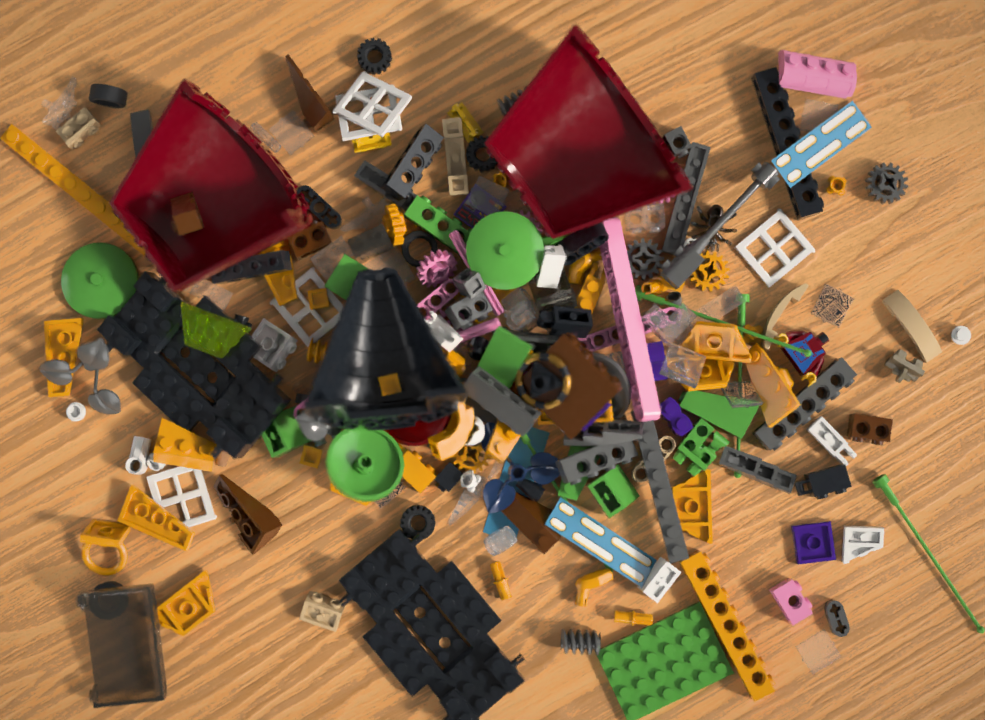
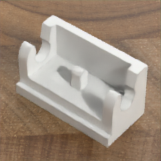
M547 245L544 247V258L540 273L536 276V286L557 288L566 255L562 245Z
M430 311L431 318L426 320V322L430 326L432 334L448 352H451L463 338L440 314L437 315L434 311Z
M660 557L654 564L643 587H637L658 603L681 572Z

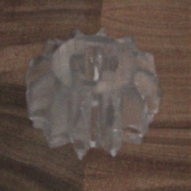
M504 526L488 535L483 542L487 551L492 556H496L513 546L517 542V538L509 526Z

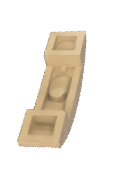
M461 117L442 119L450 196L469 194Z
M805 283L790 291L776 304L765 323L762 335L772 339L778 335L772 328L790 301L793 303L799 302L808 288V284ZM762 339L761 346L766 351L772 342Z
M896 290L882 300L891 315H895L915 343V349L925 363L942 353L935 336L924 319L899 290Z

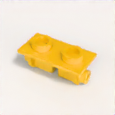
M463 102L459 105L458 103L454 104L451 107L452 109L447 112L450 118L461 117L463 137L468 144L475 137H479L484 133Z
M390 132L386 133L383 137L373 135L372 137L352 139L355 153L366 152L376 148L382 149L392 145Z

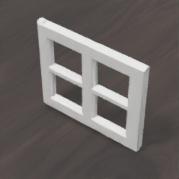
M363 71L332 112L383 137L410 102L412 96ZM364 82L379 88L371 99L356 93ZM386 92L400 99L393 110L378 104ZM352 97L367 104L359 115L344 109ZM374 108L388 115L380 127L366 120Z
M379 88L357 91L356 93L370 99ZM386 92L385 94H388L390 106H386V108L393 110L397 105V97ZM345 94L335 96L336 104ZM352 97L350 101H354V100H358V99ZM373 109L366 120L374 123L373 115L383 112ZM338 115L343 141L377 135L367 129L349 132L347 119ZM400 115L386 133L402 130Z
M777 209V212L735 246V249L768 288L810 253H815L814 247L781 209ZM780 220L790 233L776 244L766 230ZM760 236L770 250L756 260L746 247ZM794 236L804 249L790 260L780 247ZM774 253L784 266L770 277L760 263Z
M311 267L295 280L297 296L305 307L294 316L284 306L280 307L276 298L270 301V304L274 305L307 347L312 338L315 343L337 325L340 318L339 315L344 307L336 296L327 289L329 301L339 313L326 323L316 310H310L308 300L298 288L309 279H312L319 289L326 288L324 287L325 283L317 275L314 267ZM311 312L322 327L309 337L298 322Z
M179 466L146 477L155 502L163 508L180 503L185 521H182V523L186 526L192 527L217 518L202 470ZM194 471L198 489L183 493L178 475ZM172 477L177 495L162 500L157 482ZM201 496L206 514L190 519L185 501Z

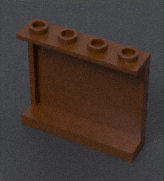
M565 333L546 353L558 357L567 366L571 378L570 390L560 405L551 409L541 410L572 440L623 387L617 377L611 376L607 372V367L603 363L597 362L593 358V353L588 348H583L579 344L580 341L574 334ZM538 360L539 363L563 380L559 368L554 363ZM532 368L522 378L523 385L529 396ZM563 386L532 399L542 402L552 401L561 392Z

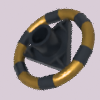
M540 352L526 357L516 373L515 384L519 396L524 402L536 409L545 410L554 408L565 400L570 390L571 378L567 366L562 360L550 353ZM536 360L554 363L559 368L563 380ZM533 362L529 396L523 385L522 378L529 364ZM563 386L561 392L552 401L542 402L532 399Z

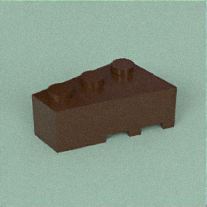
M193 192L170 198L174 221H171L174 233H179L180 236L205 228Z

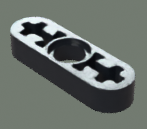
M306 185L299 187L297 194L303 191H310L308 194L313 201L310 202L306 197L304 198L308 204L311 203L309 210L323 221L328 228L338 229L342 224L340 214L311 187ZM319 202L325 205V209L320 213L314 210L315 204ZM327 212H328L329 215H331L333 218H334L335 216H337V218H336L337 224H334V223H331V225L329 224V223H330V220H329V218L326 216Z

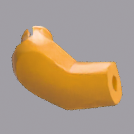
M600 248L589 252L571 264L569 284L582 285L584 274L591 267L592 263L602 260V255H599L601 254Z
M657 276L643 283L641 290L643 293L646 292V295H658L667 290L681 293L685 282L675 290L662 276Z
M604 568L578 578L575 583L577 595L574 604L586 607L589 590L612 580L611 570Z

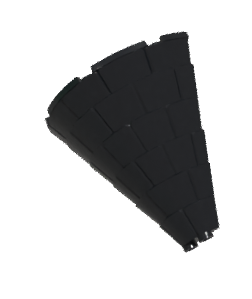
M385 267L381 270L364 269L358 271L349 296L339 315L340 318L330 338L331 342L313 380L310 393L305 404H303L305 413L309 417L318 416V422L338 428L354 430L359 425L367 427V430H392L413 427L419 420L430 423L457 411L458 404H464L467 399V390L457 377L456 371L432 334L430 326L419 311V307L408 292L397 270ZM397 373L402 392L382 396L378 377Z

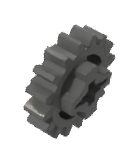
M885 163L880 164V167L875 166L873 168L874 171L868 173L870 178L865 180V182L869 183L865 189L871 190L868 196L874 195V201L876 202L880 199L881 204L886 203V201L888 204H892L894 200L896 202L900 200V196L906 194L903 189L908 188V185L904 184L908 178H903L902 176L905 171L899 172L900 166L898 165L893 168V163H889L887 167ZM886 181L889 182V185L885 186L884 184Z
M642 238L640 243L634 240V246L631 244L627 245L629 249L627 255L631 274H635L634 279H637L638 276H641L642 280H645L646 276L651 279L653 277L652 273L657 275L659 273L657 268L662 266L659 261H663L664 257L659 256V254L663 251L656 249L657 243L651 245V239L645 243L644 238ZM636 248H639L638 254L631 256V253ZM647 248L650 249L654 254H650L647 251ZM642 255L647 259L644 264L642 260H639ZM655 263L654 267L647 271L648 265ZM632 264H635L639 268V271L636 270L632 266Z

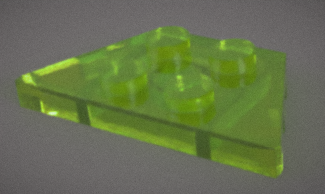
M181 303L185 345L223 358L229 352V349L234 347L239 342V339L251 330L249 326L188 303Z

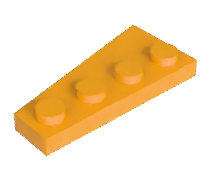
M84 318L44 321L46 361L54 359L63 360L69 364L70 369L75 367ZM47 379L48 397L70 396L72 381L67 385H57Z
M514 381V383H513V385L511 386L510 390L513 391L515 394H517V395L519 396V393H518V391H517V389H516V384H515V381ZM498 420L485 452L501 464L505 461L521 435L516 434L507 424Z
M135 485L130 486L117 521L181 550L188 551L195 532Z

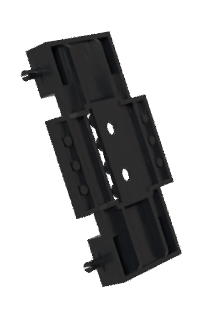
M145 271L133 285L137 291L116 316L109 315L97 329L107 341L106 347L108 352L116 348L123 355L131 356L144 368L132 383L176 425L191 432L200 421L209 429L206 433L217 444L210 453L213 458L217 459L222 451L227 452L233 459L243 458L292 400L278 387L284 378L276 374L271 381L250 362L262 346L208 296L204 295L193 309L176 292L168 288L164 277L159 278L155 273ZM183 347H188L190 350V355L187 358L181 355ZM163 352L167 358L172 360L181 371L188 375L215 402L212 403L163 358L161 353ZM211 372L217 375L215 383H211L208 380V375Z
M399 529L338 580L347 593L338 602L342 603L341 606L344 607L353 600L374 619L377 624L362 637L412 697L428 685L440 699L439 703L446 710L447 716L442 720H480L481 715L507 693H512L525 681L523 675L517 669V666L525 658L519 653L513 660L508 659L488 635V632L502 620L453 561L449 562L437 573L416 548V545L425 539L423 536L420 537L421 533L419 532L410 540ZM421 586L426 590V592L431 596V598L436 602V604L441 608V610L446 614V616L451 620V622L456 626V628L471 644L470 647L464 642V640L459 636V634L444 618L440 611L435 607V605L420 589ZM422 607L425 609L426 614L423 618L415 616L414 611L416 608ZM395 608L445 667L443 670L393 611ZM442 637L449 638L450 646L442 648L439 640Z

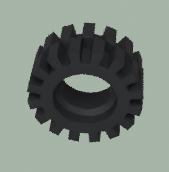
M371 38L370 41L366 39L364 44H360V48L357 50V58L361 68L369 74L370 72L372 75H375V73L380 75L382 71L386 72L387 67H390V62H392L389 45L387 46L384 40L382 42L379 38L377 40ZM372 50H378L382 54L381 60L377 63H371L367 59L368 53Z
M480 136V138L475 137L467 146V162L475 171L489 172L490 169H494L498 164L495 157H490L486 161H480L476 157V151L479 148H487L485 142L489 138L488 136L486 138Z
M416 505L408 508L402 514L400 527L407 538L412 539L420 532V537L423 536L426 539L434 531L436 521L430 509L425 506ZM416 515L422 516L425 519V527L422 530H414L410 524L412 517Z

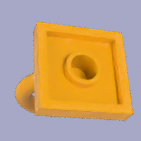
M92 519L80 534V542L84 543L81 555L85 565L92 572L103 576H110L120 572L126 565L128 558L127 549L123 541L130 533L131 527L123 523ZM91 545L117 547L120 554L118 563L110 568L96 565L89 554Z

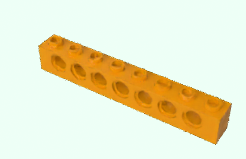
M698 550L688 555L689 559L678 561L751 699L756 702L775 692L773 687L775 682L770 674H766L764 670L766 665L761 656L757 657L755 653L757 648L752 639L748 640L745 634L748 632L743 622L739 623L736 618L738 615L736 608L733 604L730 605L727 598H729V595L724 587L721 588L717 581L720 578L715 570L711 571L708 565L711 562L707 554H702ZM703 567L705 574L703 577L698 578L696 570ZM708 585L714 586V592L711 595L705 593V588ZM718 602L723 603V609L720 612H716L714 609L715 604ZM729 619L732 620V627L724 629V622ZM736 637H741V645L735 647L733 640ZM749 654L751 656L750 662L743 664V656ZM759 672V680L752 681V674Z

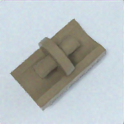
M898 349L886 361L885 366L892 369V373L897 375L896 382L900 383L903 379L907 382L910 380L915 382L920 376L924 375L925 371L922 369L923 361L914 358L911 362L905 360L907 353L901 349Z

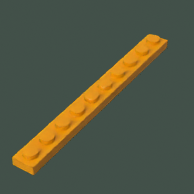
M11 124L0 137L2 141L145 256V248L139 247L134 242L135 238L123 227L124 223L114 215L113 208L107 200L15 125Z

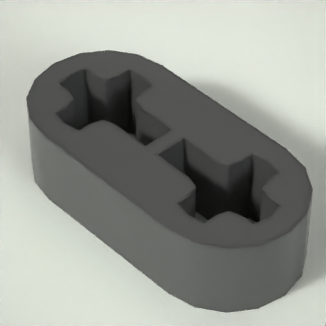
M836 600L827 601L824 611L831 632L839 637L846 636L849 633L850 627L843 605ZM832 604L838 606L836 617L833 612L829 611L832 608ZM837 620H839L841 625H844L841 633L835 630L838 627Z

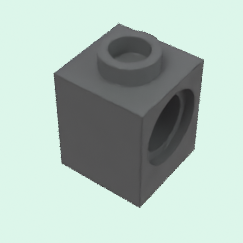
M682 126L663 136L664 141L675 157L682 158L689 154L688 150H690L692 145ZM679 140L682 143V147H675L673 141Z
M466 268L452 279L460 294L470 299H473L487 288L479 272L472 271L469 268Z

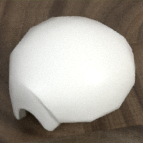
M474 416L472 432L465 443L468 446L480 443L485 435L484 423L477 416Z

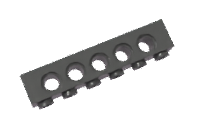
M842 357L837 358L816 377L815 383L809 387L806 385L795 395L800 404L804 400L808 401L809 409L807 411L803 410L800 405L791 412L795 416L793 423L788 422L787 416L776 425L781 429V433L778 436L773 434V427L769 428L766 421L753 431L752 434L766 450H777L783 444L781 441L785 437L790 438L793 436L800 424L805 425L812 419L810 416L815 411L819 413L826 407L825 402L829 399L832 401L840 395L839 390L843 387H849L855 381L853 378L857 374ZM832 375L838 379L836 386L832 385L830 381ZM818 388H821L824 392L822 398L816 395Z

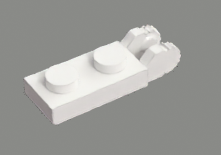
M819 416L806 429L841 464L848 465L847 460L840 454L843 449L850 457L855 458L857 456L848 446L849 443L822 416Z

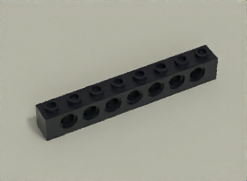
M777 67L755 73L751 79L776 156L789 148L785 145V140H790L794 144L800 140L799 136L801 133L793 119L795 118L794 110L788 104V92L779 84V72ZM767 87H773L775 93L768 92ZM773 104H778L781 107V111L774 110ZM779 122H784L787 125V129L780 128ZM811 173L804 178V183L798 182L791 188L785 181L797 221L818 215L823 211L824 202L818 196V184L813 179ZM807 193L810 196V201H805L802 194Z

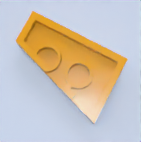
M288 238L256 254L279 250L289 251L292 270L265 275L280 307L298 298Z

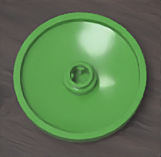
M502 211L484 217L474 226L467 240L466 256L470 269L479 272L484 284L495 289L509 290L523 286L537 274L544 257V244L540 232L529 219L518 213Z
M92 243L79 248L69 257L62 271L61 287L66 301L75 311L90 318L106 319L109 315L116 316L137 291L133 285L139 279V274L132 258L119 247L108 243Z
M359 425L354 430L345 429L333 439L326 454V471L331 483L340 493L356 501L371 502L386 497L397 487L404 472L403 454L395 439L384 430H367V427Z

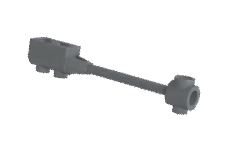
M759 162L751 170L754 173L751 176L754 182L705 234L685 247L680 246L673 253L676 257L672 261L667 260L660 267L663 270L660 273L661 276L675 290L705 260L700 254L708 245L710 239L759 187L770 190L780 180L778 171L768 162L761 164Z

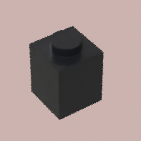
M449 462L434 479L437 481L435 485L442 492L445 490L449 492L461 479L463 473Z

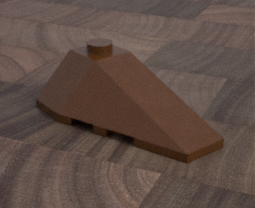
M288 54L285 57L299 104L305 117L303 122L309 130L313 128L317 132L332 122L334 118L321 97L314 91L309 81L303 77L304 75Z
M223 474L219 475L213 487L223 506L229 509L232 516L230 518L232 524H237L241 532L238 534L241 541L253 555L277 535L282 527V523L269 508Z
M517 492L514 501L501 511L544 555L562 537V535L545 525L553 510L538 502L531 501Z

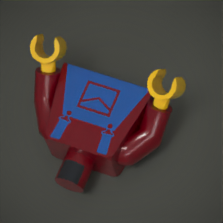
M791 330L775 336L774 339H779L781 342L804 350H811V356L806 357L803 353L781 345L777 346L780 347L800 376L805 375L801 380L807 379L809 381L808 387L815 383L816 377L824 363L823 356L826 352L822 346L829 342L827 335L821 332L814 337L811 332Z

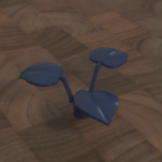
M487 422L484 425L485 435L481 441L484 451H486L496 423ZM539 452L531 457V466L524 468L519 463H513L509 456H507L506 460L510 464L508 468L510 478L504 483L500 479H493L484 486L483 499L487 512L496 513L507 508L514 501L516 495L514 487L507 484L514 480L520 481L524 479L529 470H531V478L537 484L544 485L554 481L560 475L555 462L559 459L549 453Z

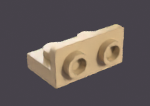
M84 107L56 132L65 141V144L73 150L80 147L88 136L94 135L101 124Z
M310 591L305 599L299 620L336 632L345 606L342 607V603H339L338 599H332L321 593Z

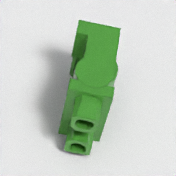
M699 418L695 422L693 429L687 433L676 447L677 451L672 459L681 465L686 458H689L692 463L686 470L691 475L696 476L701 470L705 471L717 457L715 452L721 447L727 446L729 441L704 419ZM712 433L713 441L708 446H705L703 443Z

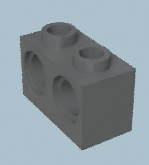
M482 291L473 299L466 297L449 306L444 311L455 331L460 328L464 331L473 326V321L478 320V322H481L488 318V313L493 309ZM474 304L480 307V311L475 309ZM459 312L464 315L465 320L459 317Z

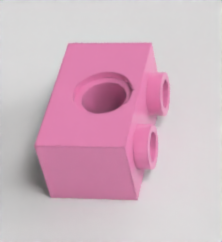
M788 578L769 589L788 623L791 625H795L813 614L810 609L812 605L807 597L804 598L800 592L802 588L797 580L793 581V579ZM795 595L797 599L796 603L794 605H789V598Z

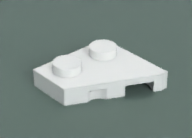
M844 526L842 563L847 564L854 558L863 557L871 551L883 548L884 528Z

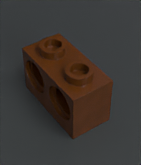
M314 221L308 228L288 237L298 260L334 245L323 221ZM316 231L323 232V237L319 240L314 239ZM303 238L306 240V244L303 247H297L296 243L299 239Z
M856 413L850 414L847 437H853L852 441L864 443V439L872 440L871 444L883 445L884 442H890L893 419ZM858 423H861L864 427L861 434L856 430ZM878 426H880L883 431L880 437L877 436L875 433V430Z

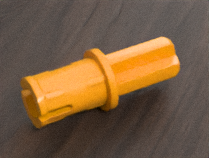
M500 561L492 562L490 568L495 580L493 583L497 586L500 600L509 599L512 595L507 583L508 577H505Z
M615 610L614 623H628L631 626L634 624L651 626L653 615L636 613L634 610L632 612Z

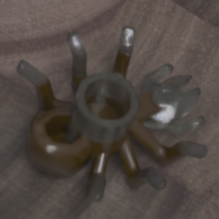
M713 205L707 211L706 218L698 206L696 209L700 214V218L706 222V225L693 221L691 225L696 228L709 230L724 214V210L720 205ZM734 213V215L730 219L737 216V213ZM721 227L719 231L736 233L737 229H724ZM706 230V231H704V232H702V233H700V234H697V235L692 236V239L699 238L700 236H702L703 234H705L708 230ZM717 232L710 239V242L705 247V250H709V247L711 246V252H713L716 245V252H719V244L717 243L715 236H717L721 242L726 243L729 246H731L732 243L729 240L724 239Z

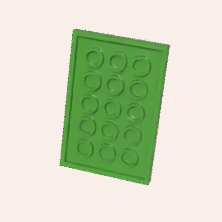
M700 602L600 648V653L597 655L627 720L642 718L734 673Z

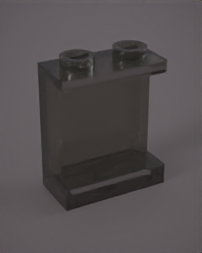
M382 224L348 240L356 260L361 264L394 248Z
M564 265L557 288L536 286V276L539 275L540 269L528 282L539 315L542 311L551 312L554 306L577 307L575 292L569 284Z

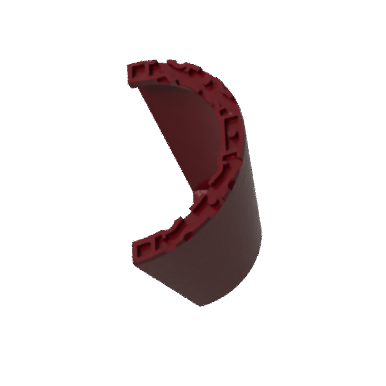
M577 24L571 27L485 142L487 146L486 152L491 158L495 157L498 162V169L502 174H507L510 178L508 180L510 186L514 190L518 189L522 194L519 196L520 200L525 206L529 205L532 210V217L537 222H541L544 226L542 228L544 234L552 239L692 189V184L681 165L677 162H672L675 156L658 133L652 121L609 62L603 56L601 58L597 56L600 54L599 49Z
M186 79L178 86L109 202L113 208L114 215L122 220L125 230L135 238L134 242L139 247L145 248V257L150 262H153L156 266V272L167 281L166 285L173 292L182 291L308 228L313 221L312 215L310 213L307 214V210L310 207L304 199L303 193L297 194L296 188L298 185L270 150L266 152L261 145L262 141L245 124H242L238 119L235 120L230 115L228 116L230 113L229 109L215 100L209 93L206 92L203 95L200 87ZM193 192L205 228L179 236V233H174L171 221H174L170 198Z

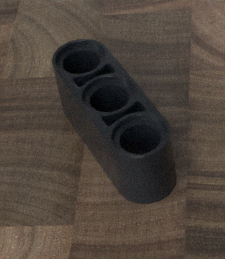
M600 222L573 232L555 246L562 245L566 255L564 266L605 243L609 239V235L603 223Z

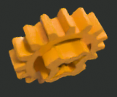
M396 204L385 205L386 214L382 218L385 235L391 238L393 246L403 244V236L406 232L404 215L398 211Z
M709 250L705 252V255L701 253L700 256L708 259V261L704 265L700 264L691 274L692 278L689 281L696 282L695 288L701 286L702 292L706 288H708V292H712L713 287L716 291L719 290V284L722 286L726 284L723 279L729 278L725 274L730 271V268H725L728 261L723 262V255L717 257L716 251L712 255H710ZM716 262H717L718 265L720 266V269H721V270H719V269L717 268ZM710 266V271L713 273L707 277V271L705 270ZM697 273L700 274L702 280L698 278ZM711 279H719L717 282L709 284Z
M481 442L478 446H469L472 450H477V453H475L477 462L472 457H467V445H464L463 455L459 456L458 451L451 456L453 458L456 457L454 465L460 464L458 470L465 468V472L473 470L474 474H476V469L482 472L483 465L489 466L486 460L492 459L485 452L483 461L479 460V454L484 450ZM466 460L473 461L475 466H467L463 462Z

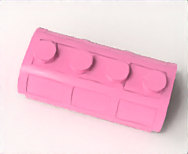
M780 50L778 53L779 84L781 87L845 99L847 96L851 97L857 83L856 64L854 62L787 50Z

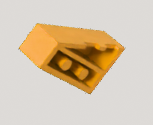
M162 418L154 448L153 462L212 472L214 458L210 453L216 447V444Z

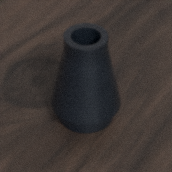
M525 478L516 484V487L531 501L538 502L546 490L541 484Z

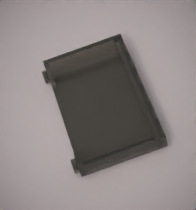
M154 584L81 591L77 595L76 601L77 606L81 607L82 611H85L94 677V686L89 691V700L93 702V708L164 701L167 697V682Z

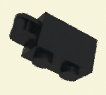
M554 306L551 312L542 311L536 321L538 327L546 328L549 335L556 336L572 333L577 338H586L593 327L592 313L589 309Z
M845 464L804 474L805 480L794 483L798 496L810 494V497H816L817 500L827 498L828 493L835 492V494L847 492L846 488L852 487ZM804 483L807 484L808 490H804Z

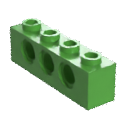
M417 195L404 213V217L460 255L449 234L457 230L463 235V240L467 245L472 229L466 230L462 227L463 223L454 217L450 219L446 216L447 212L439 206L437 208L433 207L428 198L423 195L421 197ZM424 210L431 212L432 218L430 220H425L422 217ZM439 221L447 223L446 231L438 229Z

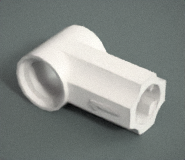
M134 436L130 456L125 464L126 470L129 473L142 475L146 472V462L152 439ZM136 461H139L140 468L137 471H135L133 469V464Z

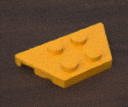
M705 321L695 322L679 346L676 355L751 363L752 359L736 324Z
M695 357L665 359L667 370L688 392L726 388L735 365L734 361Z
M706 469L696 476H692L672 487V494L682 531L709 544H713L711 469Z
M204 570L148 614L146 619L152 620L166 629H171L181 636H185L215 612L208 571Z

